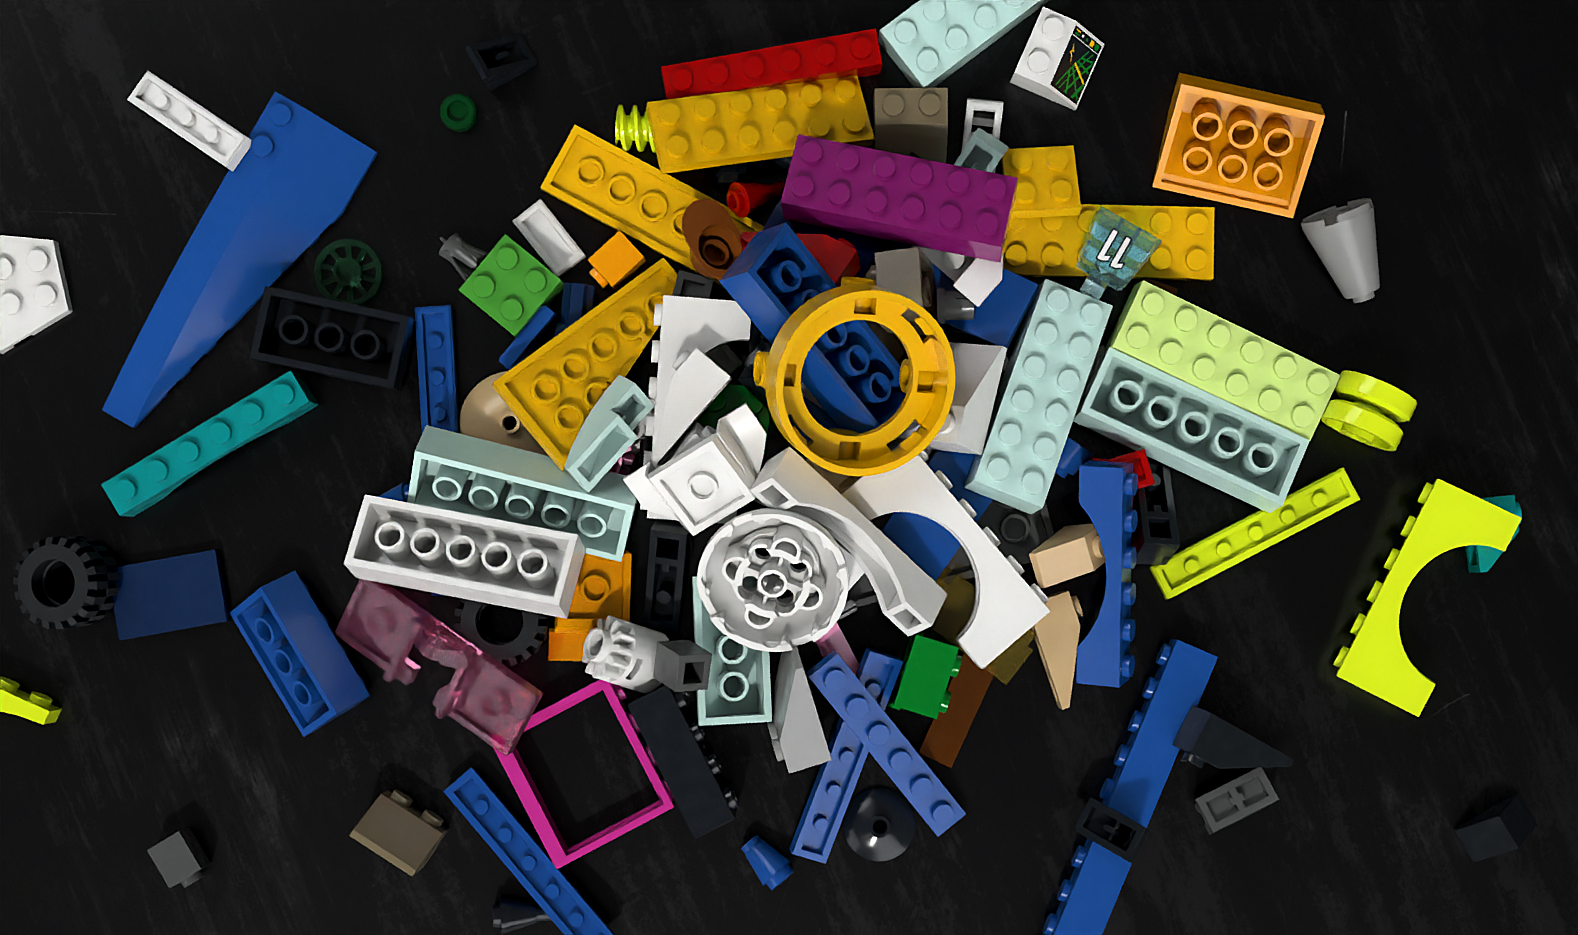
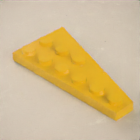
M664 257L492 384L495 391L562 472L565 469L564 466L577 434L595 404L618 375L627 376L659 328V326L654 325L655 303L662 304L663 295L672 296L678 276Z

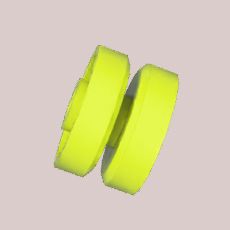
M1342 371L1334 389L1342 400H1330L1321 417V421L1356 441L1378 449L1396 451L1403 436V431L1395 422L1410 421L1417 406L1416 400L1397 387L1374 377L1355 371Z

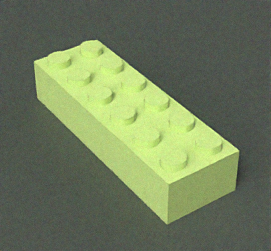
M1144 280L1134 285L1104 349L1106 351L1111 347L1310 441L1341 376Z

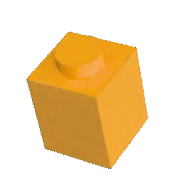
M620 230L588 259L593 267L589 274L602 288L609 284L614 291L646 263L645 257Z

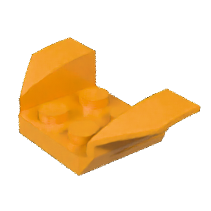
M625 549L621 562L584 554L568 618L555 617L554 628H549L548 661H582L584 656L583 644L590 628H598V619L606 620L608 616L630 622L632 554Z

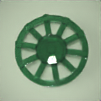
M355 239L334 241L320 252L315 261V284L319 292L326 299L361 305L370 300L381 285V261L374 250L361 241ZM345 246L346 257L340 258L335 249ZM351 246L362 249L355 260L352 259ZM368 252L373 262L361 266L359 263ZM329 253L336 261L334 266L323 263ZM372 268L376 270L375 278L363 275V271ZM321 269L331 271L333 276L322 280ZM362 280L373 283L368 292L360 284ZM337 282V287L330 295L324 286ZM356 286L363 296L353 300L352 287ZM343 287H346L347 301L337 299Z

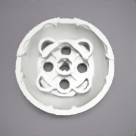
M761 508L734 517L720 527L711 537L702 553L698 566V594L710 614V620L730 639L760 651H791L793 646L802 645L811 640L813 642L817 641L838 621L844 610L848 595V569L838 543L818 522L792 510L784 511L774 508ZM766 548L770 555L760 556L756 549ZM803 562L804 564H806V567L804 569L798 570L793 568L791 563L797 564ZM747 576L755 577L758 580L757 586L750 588L745 583L744 578ZM786 589L790 590L793 593V596L783 599L779 598V596L784 594Z

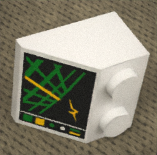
M1043 7L1010 83L1072 110H1076L1104 47V43L1076 20Z

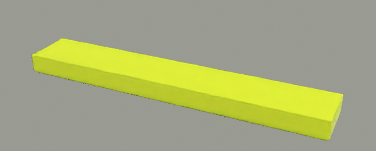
M1339 468L1287 495L1283 506L1273 512L1268 513L1260 509L1173 554L1166 565H1152L1149 568L1165 599H1170L1359 501L1360 498L1344 468Z

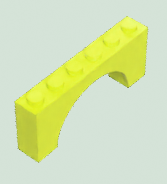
M1438 478L1433 485L1426 482L1417 500L1418 503L1423 504L1417 517L1409 515L1400 535L1406 537L1401 549L1392 548L1383 566L1389 570L1384 582L1375 581L1366 599L1372 602L1367 615L1358 614L1350 630V633L1356 635L1350 648L1342 646L1333 665L1339 667L1336 676L1417 717L1420 716L1436 684L1411 663L1401 642L1399 614L1402 600L1409 584L1429 561L1448 550L1468 545H1482L1505 552L1522 519Z

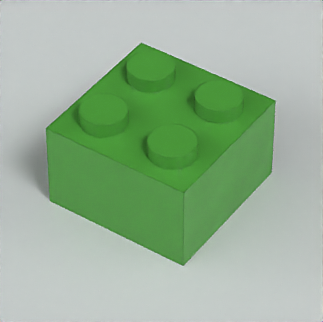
M505 234L460 287L459 291L512 335L517 337L542 306H550L563 290L564 283Z

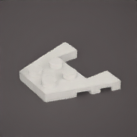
M0 235V353L4 354L14 348V345L30 335L34 336L73 312L59 245L54 240Z

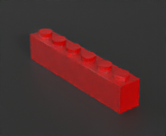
M875 28L662 66L661 70L668 100L857 75L858 78L881 74L882 59Z

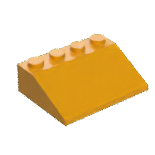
M1179 73L1168 111L1152 187L1293 218L1324 122L1325 114L1318 103Z

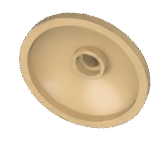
M508 371L491 375L472 389L465 399L460 412V434L549 456L492 387L493 382ZM510 416L515 417L517 421L516 427L512 430H507L504 426L505 419Z

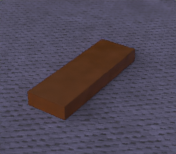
M962 653V663L957 677H951L946 688L951 692L948 708L945 713L939 712L937 720L932 719L917 751L950 768L953 766L997 668L990 665L983 669L977 667L965 653Z

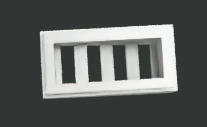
M967 98L961 152L974 134V132H971L972 125L993 127L992 134L990 135L999 140L1003 101ZM973 111L994 112V119L973 117Z

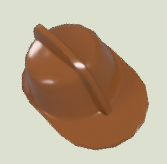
M700 199L692 202L685 209L682 217V231L690 247V260L700 274L708 278L720 280L743 251L739 238L741 234L726 209L714 200Z

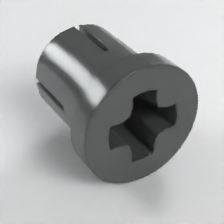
M937 287L938 324H945V320H974L973 302L960 291H945V287Z

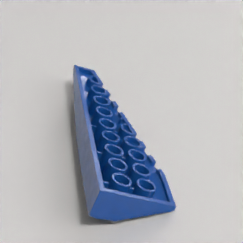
M275 91L248 137L252 140L251 147L233 172L231 170L228 171L200 219L145 321L102 410L132 428H136L168 395L167 392L191 371L190 368L204 354H208L227 330H231L263 297L265 286L271 287L283 273H286L295 264L294 261L308 247L311 248L323 231L342 216L378 154L376 151Z

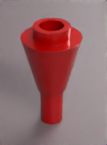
M783 180L772 184L733 182L728 189L727 205L736 216L744 218L771 201L772 198L782 196L786 181Z

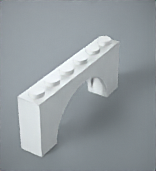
M663 295L662 304L655 303L654 325L661 326L660 341L652 340L651 362L658 363L657 377H650L648 399L655 400L654 414H647L645 436H653L652 451H644L643 466L651 461L657 469L667 463L668 455L660 464H657L652 459L671 378L676 372L672 366L685 350L692 353L696 348L703 354H706L720 345L735 341H748L750 339L751 319L736 301ZM647 510V518L674 520ZM737 510L716 523L725 524L737 516Z
M924 450L915 458L896 469L877 475L861 476L844 490L841 495L853 504L869 521L892 512L919 514L947 529L965 550L974 572L976 595L971 616L966 626L954 639L977 667L981 669L986 667L1050 612L1045 605L1049 600L1035 583L1029 586L1020 576L1025 571L1013 556L1009 555L1005 558L998 550L997 546L1001 544L999 539L987 526L982 530L973 520L977 514L965 499L962 498L958 502L949 490L953 485L940 470L934 473L925 463L929 457Z

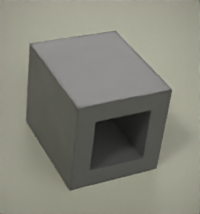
M691 640L657 642L653 678L675 692L708 690L712 653Z
M190 827L176 832L147 850L169 888L179 883L184 888L203 878L204 875L201 870L211 864Z

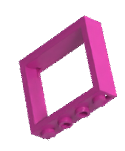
M600 679L489 738L556 870L674 808L676 804L648 745L646 746L640 735L641 731L632 713L628 712L623 702L627 698L624 688ZM603 690L660 800L568 848L511 738Z

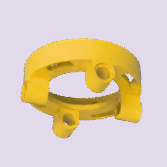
M842 277L840 287L822 292L801 305L781 327L770 352L758 351L753 365L754 382L757 386L765 389L769 411L783 437L813 463L831 472L848 476H871L885 473L904 465L920 454L932 442L947 418L953 401L956 377L955 363L949 341L932 315L914 301L889 289L875 285V280L861 277ZM907 309L920 316L915 318L914 321L920 326L924 334L928 335L923 341L915 328L901 316ZM854 320H868L886 326L900 339L908 355V359L903 360L899 372L900 388L906 394L902 404L885 423L864 433L840 428L826 429L808 411L801 391L802 368L811 347L831 328ZM789 414L797 427L811 439L808 443L795 426L792 427L788 418ZM915 420L919 428L900 443L898 448L891 451L886 444L901 435Z

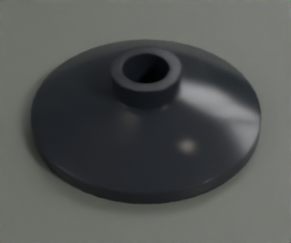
M872 788L861 792L851 800L843 817V831L847 843L858 855L872 861H887L902 854L910 845L915 833V816L909 803L897 792L886 788ZM876 820H884L887 827L885 831L878 833L873 830V823Z

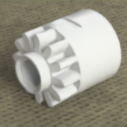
M608 616L606 620L598 619V628H590L583 644L584 656L582 657V662L588 663L585 672L591 674L593 678L641 693H649L655 690L661 684V682L653 678L657 642L669 641L667 636L661 632L612 616Z

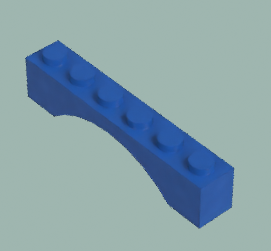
M1090 460L1079 466V503L1090 517L1100 537L1105 555L1107 577L1105 596L1099 616L1089 634L1077 647L1076 683L1119 688L1134 673L1135 658L1133 655H1130V641L1134 639L1136 626L1135 620L1130 618L1131 605L1134 604L1136 598V585L1131 583V569L1135 568L1137 560L1136 547L1132 546V532H1135L1137 527V512L1132 510L1133 496L1136 495L1138 489V476L1136 473H1133V463Z

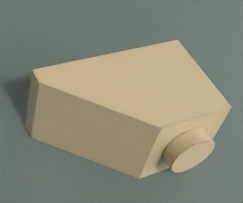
M1093 523L1064 526L1029 553L1039 588H1046L1090 573L1105 562L1100 537Z

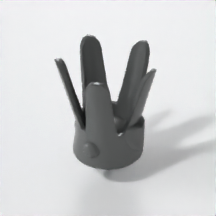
M458 233L453 234L447 240L443 237L439 238L444 243L439 251V255L452 263L464 281L473 273L471 268H476L477 262L481 263L485 259L483 255L487 256L489 254L467 244Z

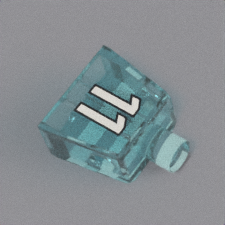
M1101 206L1092 219L1076 263V267L1089 274L1079 291L1097 300L1101 298L1107 286L1121 291L1160 246L1162 241Z

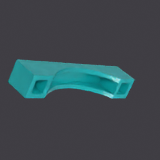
M290 370L104 482L101 486L119 516L134 517L164 499L174 489L213 462L248 442L290 423L319 404L301 374Z

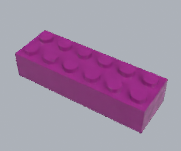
M798 134L781 198L783 218L787 220L1000 263L1015 202L1018 178Z

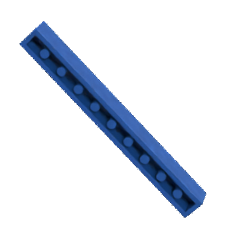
M1170 639L1169 644L1163 643L1156 658V663L1160 664L1154 678L1151 676L1148 678L1142 691V697L1146 699L1141 711L1135 710L1130 719L1128 731H1131V735L1127 744H1121L1115 755L1113 764L1117 765L1113 778H1107L1101 788L1099 798L1103 799V804L1132 818L1147 828L1179 752V748L1172 744L1191 707L1198 706L1217 661V656L1177 639ZM1087 838L1084 847L1079 845L1073 855L1071 866L1075 867L1070 880L1064 879L1060 886L1057 900L1061 902L1056 914H1049L1043 928V934L1102 935L1132 863Z

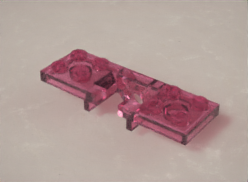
M360 579L334 633L386 670L383 678L388 682L397 678L407 685L415 680L421 666L407 657L413 644L425 657L440 662L439 665L456 669L449 685L440 688L432 702L437 707L434 715L440 719L449 715L505 756L514 751L543 695V692L386 583Z

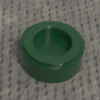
M452 94L441 104V119L453 131H466L477 120V108L466 95Z

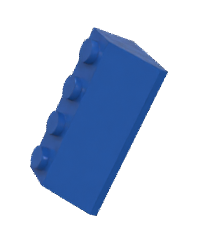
M296 571L260 587L230 612L234 622L303 737L337 718L370 696L365 688L363 679L354 670L347 658L344 647L338 643L328 626L326 617L317 608L309 594L307 585L301 581Z

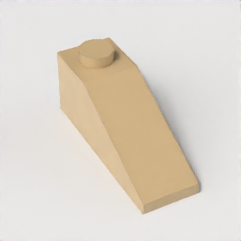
M1061 591L1047 596L1049 600L1045 605L1050 612L1031 627L1058 708L1062 710L1070 707L1080 633L1078 617L1083 616L1077 596L1071 597L1069 591Z

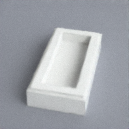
M541 199L513 220V223L558 278L586 257Z

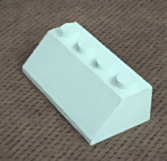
M697 576L692 577L695 644L712 653L708 690H697L698 726L772 722L769 652L746 647L723 634L710 620V614L703 601L699 598ZM747 576L744 578L745 583L750 588L757 586L758 580L755 577Z

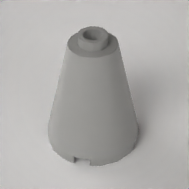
M1371 198L1352 200L1347 202V206L1336 208V205L1304 218L1303 222H1301L1303 232L1345 299L1352 298L1354 303L1363 302L1375 297L1374 291L1380 288L1375 215Z

